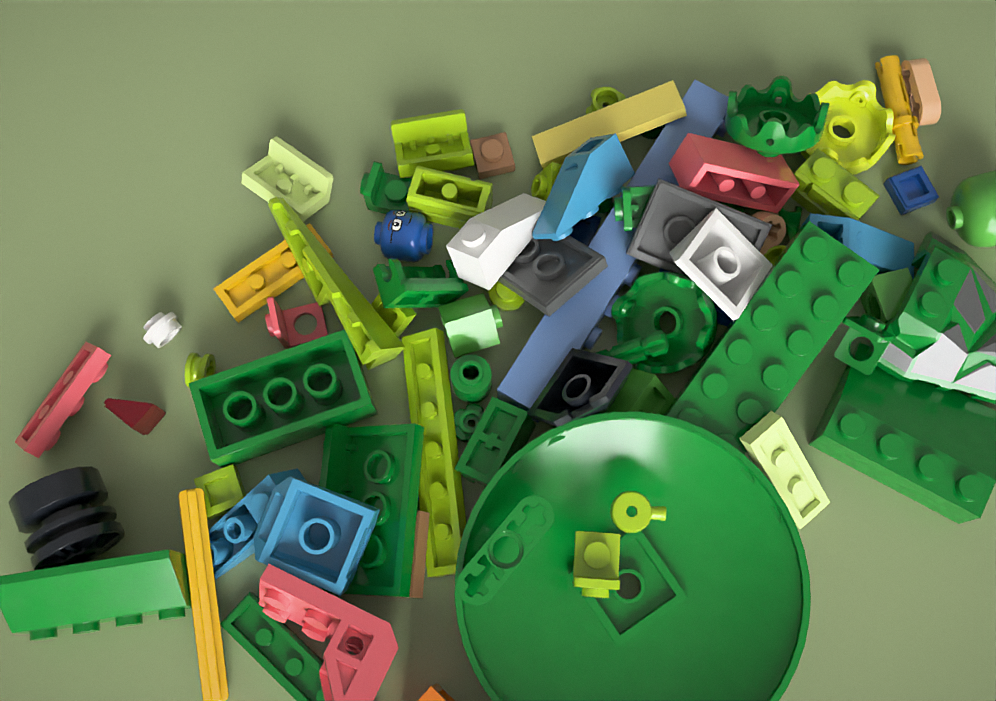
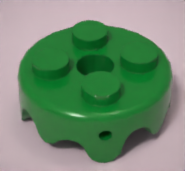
M777 76L763 90H756L752 85L746 84L741 89L738 97L737 91H729L725 129L736 142L756 150L762 156L776 157L779 154L797 153L813 147L820 141L830 103L822 102L820 105L816 93L806 95L803 100L797 99L793 94L790 79L786 76Z
M674 272L644 275L636 279L631 289L614 302L611 315L617 324V344L638 337L645 339L649 333L658 330L663 331L659 320L665 311L671 312L676 318L675 330L670 334L664 332L669 343L668 351L655 357L650 354L647 360L637 363L636 368L638 370L651 374L681 371L701 361L709 352L716 336L718 326L717 312L713 300L690 277Z

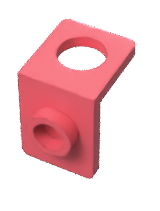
M273 296L267 298L270 313L265 314L268 332L271 337L276 336L285 349L328 335L322 306L319 307L317 302L282 311ZM302 315H312L317 320L316 329L308 335L299 334L295 330L296 320Z

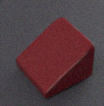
M107 398L104 401L105 407L142 435H148L166 414L165 411L152 403Z

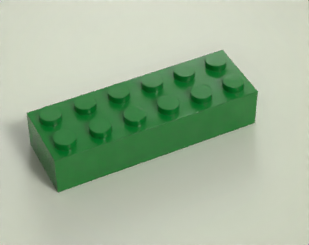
M808 221L787 244L740 317L730 322L678 393L664 416L681 419L704 428L724 439L745 455L747 450L739 438L770 411L774 413L777 411L880 269Z

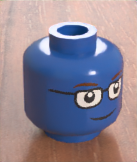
M391 210L386 214L383 222L378 221L376 223L374 242L380 245L382 254L387 259L394 258L399 261L415 263L421 260L424 254L428 255L431 251L433 225L427 223L426 217L420 212Z

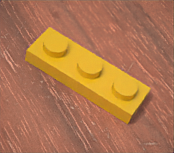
M310 223L307 224V228L333 258L332 251ZM284 240L213 288V290L239 323L267 304L268 297H277L303 279L304 276L286 240Z

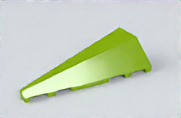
M275 197L270 199L268 206L319 307L330 302L332 303L362 364H365L367 369L370 370L396 359L405 348L404 344L284 198Z

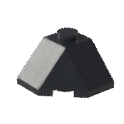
M572 348L527 414L533 419L557 427L587 416L604 414L614 403L615 398L625 385L633 366L626 360Z

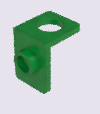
M863 313L861 317L847 316L842 323L849 326V329L835 351L834 356L861 373L871 375L893 340L894 335L884 330L885 323L871 315ZM857 337L868 338L874 346V352L868 360H857L850 352V345Z

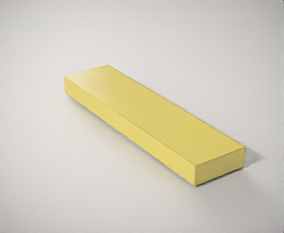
M672 80L532 136L540 164L544 169L551 162L563 164L565 157L591 137L616 133L621 142L685 117L687 113L676 85Z

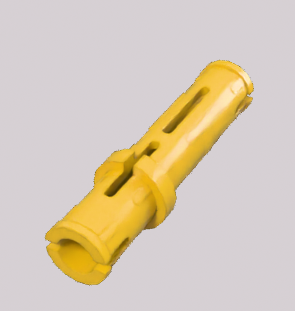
M896 55L885 56L880 59V62L877 61L875 63V69L879 77L885 108H891L894 114L892 133L896 135L894 144L898 163L909 165L918 162V159L921 160L924 157L917 133L919 122L911 111L899 57Z

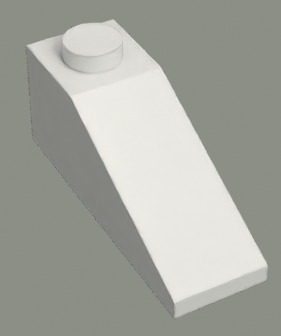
M523 193L470 218L446 245L458 277L490 290L533 238L532 232L546 201Z

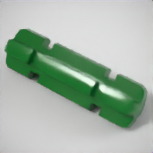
M658 330L647 334L645 339L638 337L612 346L610 351L604 349L595 353L626 360L632 365L647 360L650 354L655 357L666 353L669 349V343L665 333Z

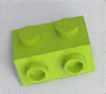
M463 109L391 121L400 178L413 176L417 165L439 171H454L463 167L474 166L473 152Z

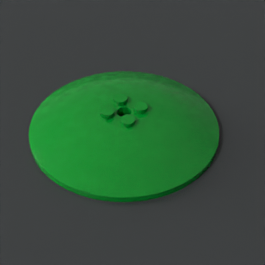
M611 412L580 418L547 431L515 453L496 472L472 509L462 535L455 571V606L464 649L474 673L492 701H779L798 667L805 647L810 621V575L805 550L788 507L762 471L742 452L706 429L681 419L644 412ZM637 491L649 500L651 506H666V520L651 519L648 526L636 533H627L620 530L613 523L610 515L611 504L620 493ZM532 495L547 499L552 505L555 515L553 525L489 602L475 606L463 601L457 592L456 583L459 574L522 499ZM539 504L537 507L532 508L527 505L523 510L527 516L525 522L518 527L513 520L507 528L518 533L526 545H529L534 537L526 534V532L532 525L538 524L542 527L547 521L542 515L545 511L544 506ZM629 506L626 513L628 516L634 517L636 510L634 507ZM575 531L620 534L619 576L624 573H632L638 578L640 588L634 597L623 598L616 590L609 589V598L582 596V587H573ZM511 537L499 538L493 547L494 556L502 563L513 562L519 554L518 543ZM486 555L479 560V563L487 566L484 571L476 577L470 573L466 578L470 583L467 591L472 596L478 592L483 595L488 593L489 589L485 586V582L493 572L498 579H501L505 574L504 571L492 566Z

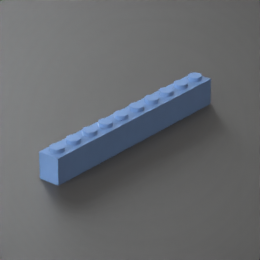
M694 80L682 99L687 116L665 125L626 187L655 185L658 178L679 186L668 163L688 133L713 139L717 135L722 138L727 132L725 129V115L728 96ZM614 207L588 246L605 257L608 267L550 317L546 314L543 316L497 388V399L528 412L572 348L584 350V348L593 349L603 331L598 326L604 316L612 318V306L620 297L618 296L624 284L631 287L642 268V266L637 264L640 259L626 254L636 228H632V231H624L623 221L615 222Z

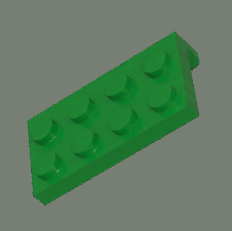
M412 423L346 427L340 424H331L326 427L318 486L380 509L376 525L365 548L357 572L349 588L342 595L410 597L424 427ZM320 588V589H322V590H324V591H326V592H328V593H330V594H335V593H332V592H330V591H328V590H325V589H323V588Z

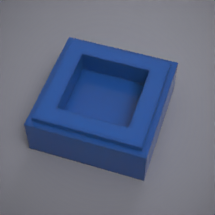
M922 166L889 177L883 183L900 215L935 203L939 198Z

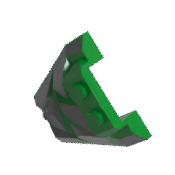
M930 231L925 235L911 263L912 266L919 270L896 316L885 323L884 330L894 335V338L877 367L902 381L911 383L915 380L935 384V389L948 392L956 389L970 393L973 399L996 404V283L964 250ZM872 343L864 357L865 360H868L874 352Z

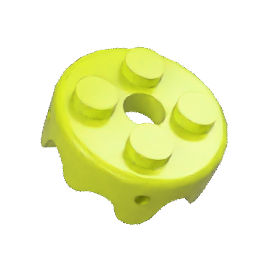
M861 80L852 85L841 84L838 81L828 82L816 92L820 105L822 102L830 103L822 137L816 145L800 153L807 160L818 148L852 175H856L875 165L894 141L896 136L892 133L894 114L891 108H884L877 102L875 97L876 87L871 81ZM840 125L846 128L850 133V137H838L833 132L832 127Z

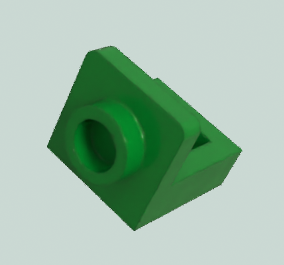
M655 185L621 187L622 197H614L615 222L623 221L624 231H632V228L637 227Z

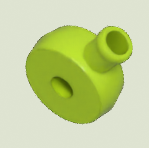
M625 491L617 495L613 500L610 515L613 523L620 530L627 533H636L646 528L651 519L665 521L666 506H651L649 500L640 492ZM629 506L634 507L636 510L634 517H630L626 513Z

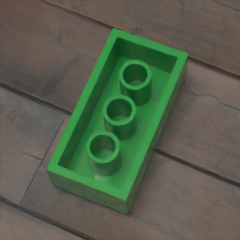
M345 329L188 383L210 460L222 468L232 464L237 465L325 434L328 425L340 424L347 426L378 415L358 354Z

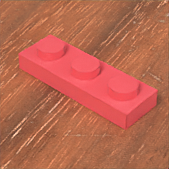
M85 342L17 437L15 443L24 451L37 458H40L44 451H49L57 443L61 434L59 429L68 416H74L82 407L85 400L83 395L92 383L98 382L106 373L108 368L106 362L111 355L99 347Z

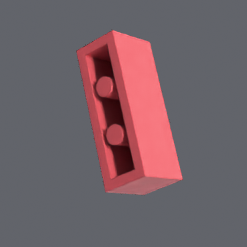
M692 133L686 135L668 163L679 186L715 201L778 213L800 185L781 154L776 157H765L758 154L756 150L743 145Z

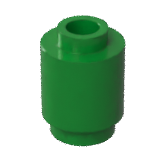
M473 354L462 356L455 361L451 368L450 376L456 396L467 403H478L484 400L492 389V373L488 362L484 358ZM469 375L478 376L474 380H468L465 378Z

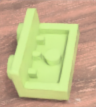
M275 136L269 142L268 155L242 172L241 183L268 203L270 199L275 197L284 198L304 222L329 203L333 175L303 155L296 148Z

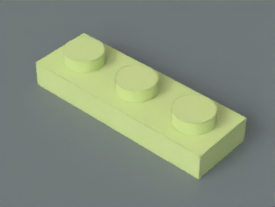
M770 411L739 438L754 464L772 483L783 499L797 528L801 529L830 503L782 416Z

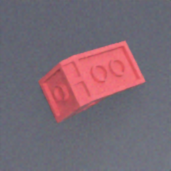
M268 564L259 583V605L264 607L263 612L276 621L285 623L289 619L303 626L302 632L312 639L324 642L326 638L330 640L323 655L324 662L319 671L324 701H374L399 648L391 624Z

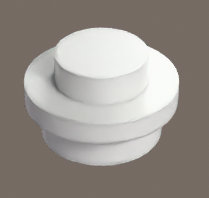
M162 312L157 313L145 324L144 329L147 333L143 339L148 344L153 343L158 348L163 347L181 330L182 326L177 322L178 317L173 312L166 315Z

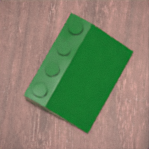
M859 342L852 356L857 360L865 361L864 357L869 346ZM849 365L846 366L808 444L958 524L981 518L996 483L995 410L954 389L946 392L935 389V384L920 380L910 383L899 380L877 366L871 375H865Z

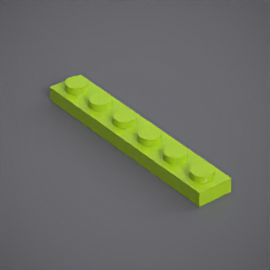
M433 328L402 337V343L405 346L403 355L411 424L416 423L424 427L419 504L420 511L430 513L426 551L427 577L430 578L455 574L458 551L467 524L461 473L455 470L459 456L444 331Z

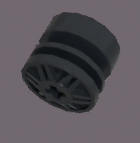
M86 466L53 473L28 484L9 500V507L19 532L33 533L24 544L27 553L34 554L30 558L34 570L85 563L108 551L124 538L125 532L121 523L115 521L117 518L115 508L102 506L108 499V491L98 469Z

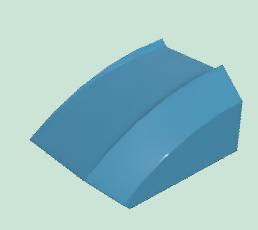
M289 476L274 487L254 534L255 560L267 566L271 564L303 581L341 596L347 591L357 572L365 548L376 525L380 509Z

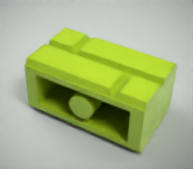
M818 148L794 173L800 185L791 195V198L812 214L848 217L859 221L880 197V195Z
M417 165L406 201L409 211L422 213L427 221L461 229L470 218L491 209L493 203V184L480 180L471 181V178Z

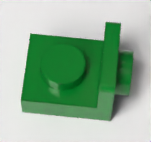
M374 161L370 173L366 172L363 175L360 194L364 196L368 210L387 214L391 210L409 211L406 199L412 179L400 178L398 175L386 173L382 163Z

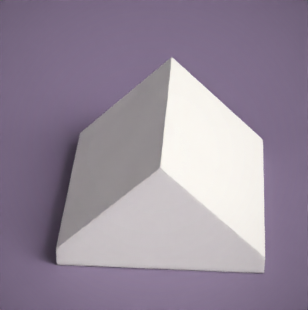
M717 208L711 211L669 252L674 263L733 321L740 317L773 266Z

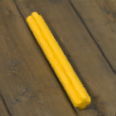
M193 488L179 492L178 500L202 701H225L229 697L205 494L203 489Z

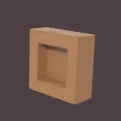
M506 132L470 140L479 180L515 171V163Z

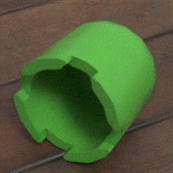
M996 170L962 180L953 192L950 207L946 209V219L949 227L952 230L955 229L964 242L976 248L996 246Z

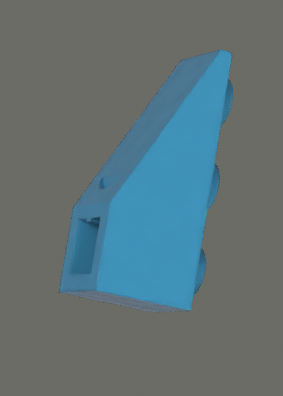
M616 133L591 137L565 157L532 232L534 239L559 241L566 238L573 232V226L577 222L594 215L599 210L598 205L601 202L619 194L621 187H624L623 184L635 175Z
M810 213L802 224L803 226L810 221L880 269L876 275L908 267L911 277L914 279V266L911 265L914 259V243L848 217Z
M298 468L268 474L209 529L215 580L255 553L254 534L274 487L289 476L306 481Z

